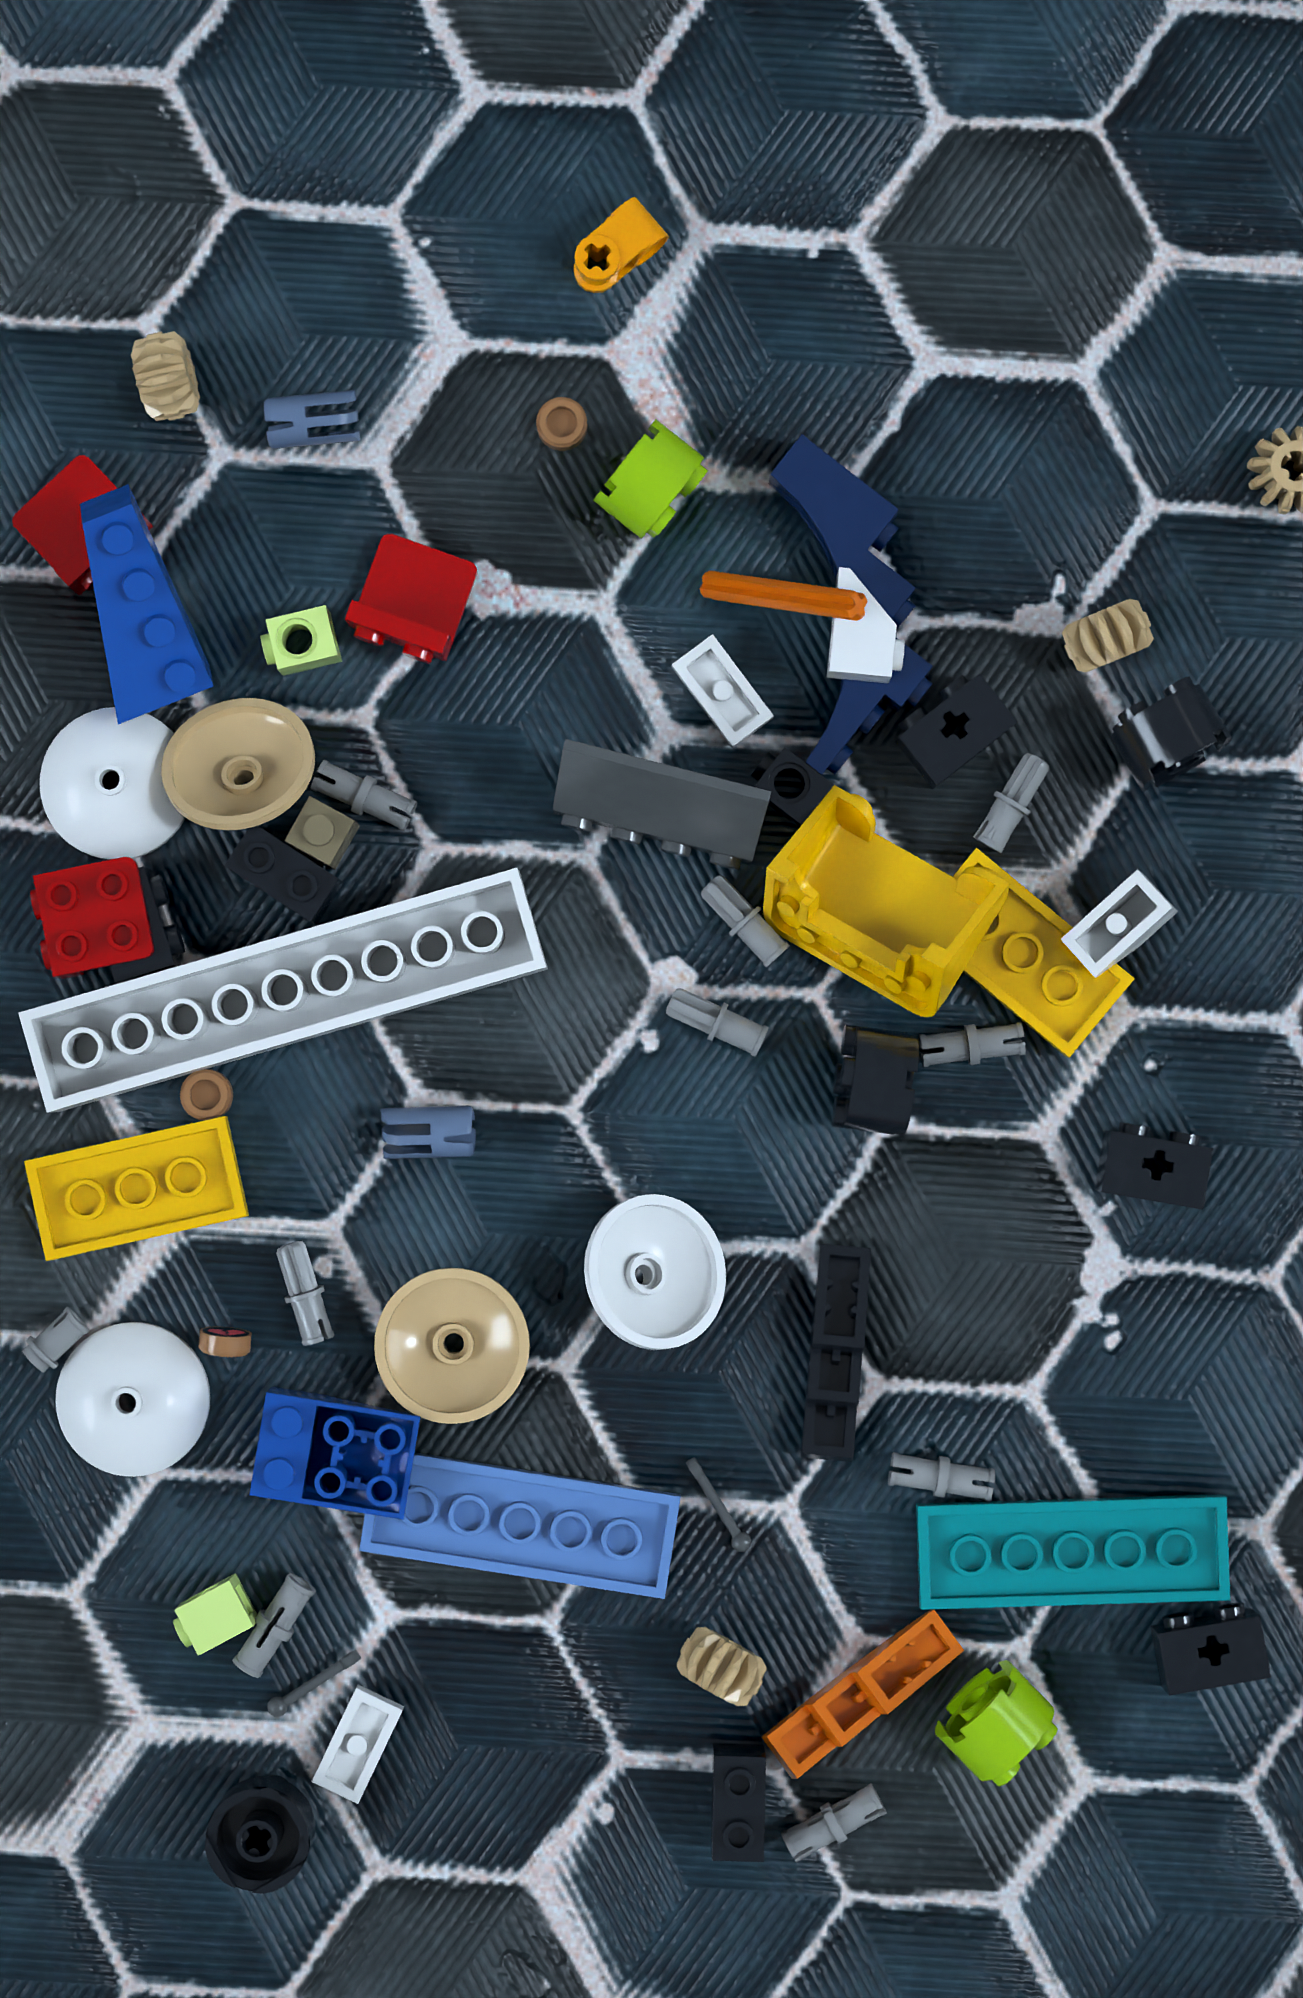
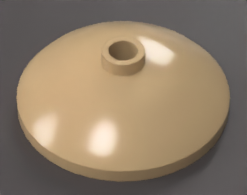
M257 698L227 700L199 711L183 723L174 733L162 758V782L172 805L188 820L198 825L218 830L251 828L281 815L301 797L312 778L315 766V750L307 727L288 708L272 701Z
M441 1268L431 1270L411 1279L390 1298L380 1315L376 1327L374 1351L380 1377L398 1403L413 1414L421 1416V1418L438 1423L457 1424L480 1419L501 1407L511 1397L519 1386L528 1364L530 1339L528 1326L520 1306L500 1283L491 1277L473 1270ZM452 1333L459 1334L464 1341L463 1349L459 1352L449 1351L445 1346L447 1335Z

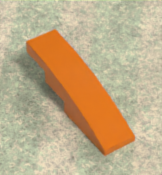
M930 1609L806 1700L765 1733L762 1739L791 1779H798L835 1747H843L881 1714H889L960 1655L964 1649L934 1609Z

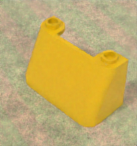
M834 785L766 868L763 903L764 919L782 938L910 1012L921 1017H932L947 999L1007 899L1010 883L1002 879L994 870L987 867L970 866L965 868L958 879L950 876L875 833V817L869 802L860 795L850 794Z

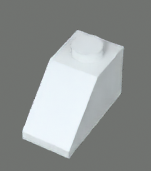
M839 567L835 588L863 593L867 598V604L864 607V617L858 621L832 618L827 678L889 683L892 677V670H902L905 640L895 639L897 625L852 570Z
M1137 869L1064 935L1061 941L1090 973L1097 978L1141 946L1178 911L1152 882Z

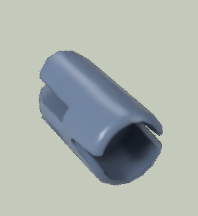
M355 390L265 399V421L288 422L268 427L269 431H266L269 446L272 449L361 441L359 430L352 429L310 433L309 430L311 427L342 425L359 421L358 410L307 411V406L353 402L356 400Z
M469 1105L380 1109L381 1121L386 1124L381 1128L382 1140L387 1143L383 1147L384 1159L470 1157L475 1152L476 1132L472 1128V1120H475L473 1108Z

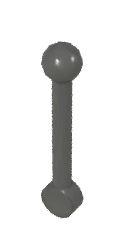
M691 1458L686 1464L731 1534L732 1547L738 1552L747 1551L751 1546L750 1536L740 1531L696 1458Z
M355 1649L284 1697L271 1698L267 1704L268 1712L274 1717L283 1716L287 1711V1706L342 1670L358 1662L361 1656Z

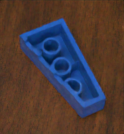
M129 484L80 503L82 525L118 725L213 687L208 660Z

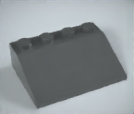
M565 739L553 812L563 816L561 825L591 832L592 824L611 828L610 837L617 840L640 845L643 836L662 841L660 850L690 857L691 850L693 849L711 854L710 863L739 870L741 862L752 863L771 791Z

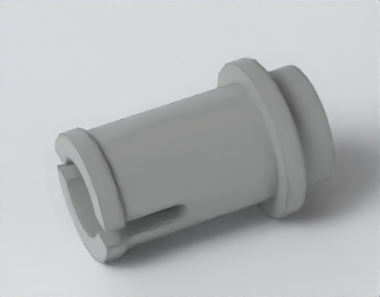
M66 1307L63 1313L36 1338L30 1336L26 1340L29 1345L22 1352L38 1370L44 1373L49 1367L52 1369L57 1368V1360L84 1334H87L90 1329L73 1310Z

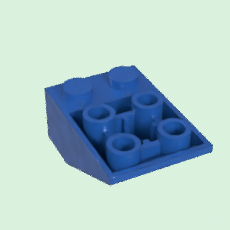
M271 1387L265 1396L249 1495L404 1520L421 1416L322 1394Z

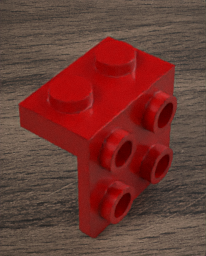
M85 455L75 457L16 512L12 519L13 526L50 564L55 570L54 572L79 596L85 590L91 591L94 589L82 525L80 503L117 489L109 478ZM143 515L147 527L150 530L153 527V525Z
M386 534L380 540L359 601L351 600L345 620L350 628L355 629L353 636L362 641L382 647L384 640L403 646L402 654L415 660L431 664L434 657L446 662L478 574L477 568L474 563L395 534Z
M120 857L33 875L35 889L30 891L31 904L36 919L42 920L45 939L40 942L41 954L46 969L52 970L53 977L66 979L81 976L87 970L146 959L153 954L154 945L138 865L134 859Z

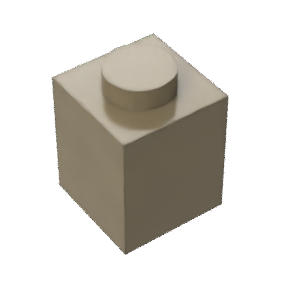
M309 796L288 833L285 842L336 870L360 825L355 820Z

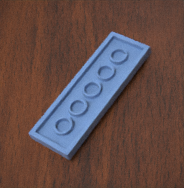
M415 1453L404 1520L365 1514L359 1551L665 1599L681 1494Z

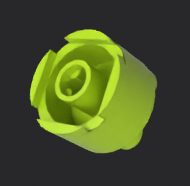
M657 419L648 428L655 437L651 439L648 435L644 434L604 486L612 491L611 494L607 496L600 491L593 499L596 504L641 539L646 533L653 538L656 535L658 536L677 512L669 506L678 493L684 498L690 495L708 472L701 465L704 457Z
M1007 1660L998 1662L1003 1670L996 1674H993L986 1668L968 1681L946 1706V1709L952 1715L946 1726L939 1720L935 1726L937 1737L979 1780H992L997 1786H1003L1008 1783L1019 1771V1762L1033 1748L1040 1750L1048 1745L1058 1730L1052 1723L1054 1716L1053 1706Z

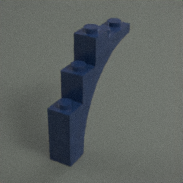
M801 434L771 472L768 484L798 511L819 541L835 578L837 577L839 567L850 568L897 625L896 630H898L915 608V605L909 599L916 587L869 551L875 548L881 552L896 534L899 528L892 522L895 520L899 509ZM905 645L902 670H892V677L889 683L842 679L839 698L826 731L805 763L821 775L826 770L836 775L854 752L846 745L858 729L867 735L885 711L878 706L880 701H884L896 712L902 708L905 702L914 708L933 684L925 678L933 666Z

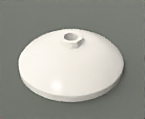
M115 707L102 708L86 713L63 728L49 746L40 773L42 804L50 823L59 835L78 850L91 856L108 860L120 857H130L132 859L141 857L158 849L173 837L186 817L181 815L172 805L162 782V758L170 739L174 735L171 729L147 713L118 725ZM110 771H115L120 778L118 786L111 790L105 789L102 782L104 775Z
M657 1194L630 1198L614 1206L600 1219L588 1241L584 1261V1274L589 1298L603 1323L622 1340L634 1346L651 1350L679 1347L696 1339L715 1319L725 1293V1260L714 1231L707 1221L688 1204L673 1197ZM636 1268L640 1269L643 1274L642 1284H639L636 1280Z
M126 1322L111 1325L83 1340L66 1360L56 1388L58 1421L71 1447L80 1457L94 1467L120 1476L149 1475L175 1464L192 1449L200 1438L210 1409L208 1378L194 1350L173 1332L163 1327L143 1322ZM123 1393L133 1395L136 1400V1407L131 1412L124 1411L119 1405V1398Z

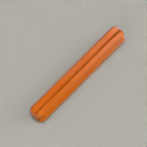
M710 570L703 574V584L699 588L703 597L711 598L712 600L854 621L864 617V607L867 604L866 596L853 590Z

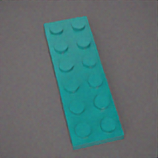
M1223 1494L916 1504L919 1607L921 1610L1230 1600L1227 1497Z

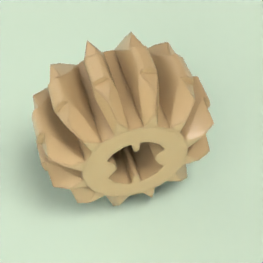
M175 331L152 333L146 335V338L135 340L131 353L132 370L146 413L156 421L165 419L172 421L184 418L186 414L196 412L200 399L198 381L185 340Z
M1297 426L1293 430L1290 439L1282 428H1278L1272 433V442L1261 439L1255 446L1257 453L1261 457L1251 458L1247 463V468L1261 475L1256 476L1248 483L1251 490H1257L1262 487L1266 489L1267 492L1260 500L1263 506H1267L1275 498L1279 499V514H1287L1293 503L1297 510L1303 513V427ZM1288 461L1294 462V471L1301 473L1294 481L1289 479V471L1282 468Z
M1133 599L1125 600L1066 625L1062 631L1066 643L1064 647L1068 657L1073 660L1077 671L1082 672L1094 670L1149 647L1154 638L1149 628L1151 623L1147 613L1143 612L1139 601Z
M697 1627L691 1637L687 1638L677 1662V1668L681 1675L715 1696L736 1706L748 1705L753 1695H756L763 1683L762 1678L767 1670L762 1658L707 1627Z

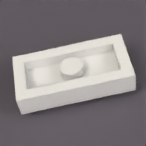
M713 634L672 664L673 670L732 748L773 719L774 715Z
M357 1685L312 1782L358 1804L404 1706Z

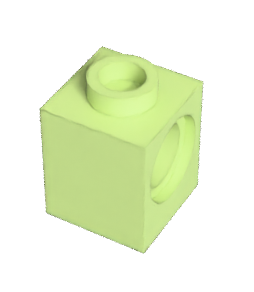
M326 605L266 619L269 633L260 635L265 659L268 665L276 664L277 670L283 676L342 662L331 613ZM296 630H307L312 634V644L302 654L289 653L286 648L287 638Z
M235 1573L182 1601L174 1609L178 1618L173 1620V1624L182 1643L187 1648L193 1645L199 1656L253 1627L256 1624L255 1617L257 1613Z

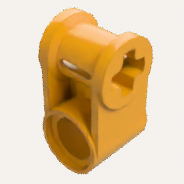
M632 197L613 211L603 224L578 244L574 255V278L585 291L591 293L605 292L631 270L643 264L658 252L667 242L669 235L636 197ZM591 257L596 262L604 258L606 260L605 270L602 271L598 266L589 270L587 268L588 258Z

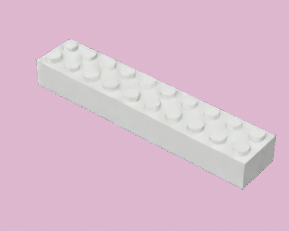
M514 868L22 1011L18 1014L46 1112L49 1113L78 1107L196 1071L548 970L520 871L518 868Z

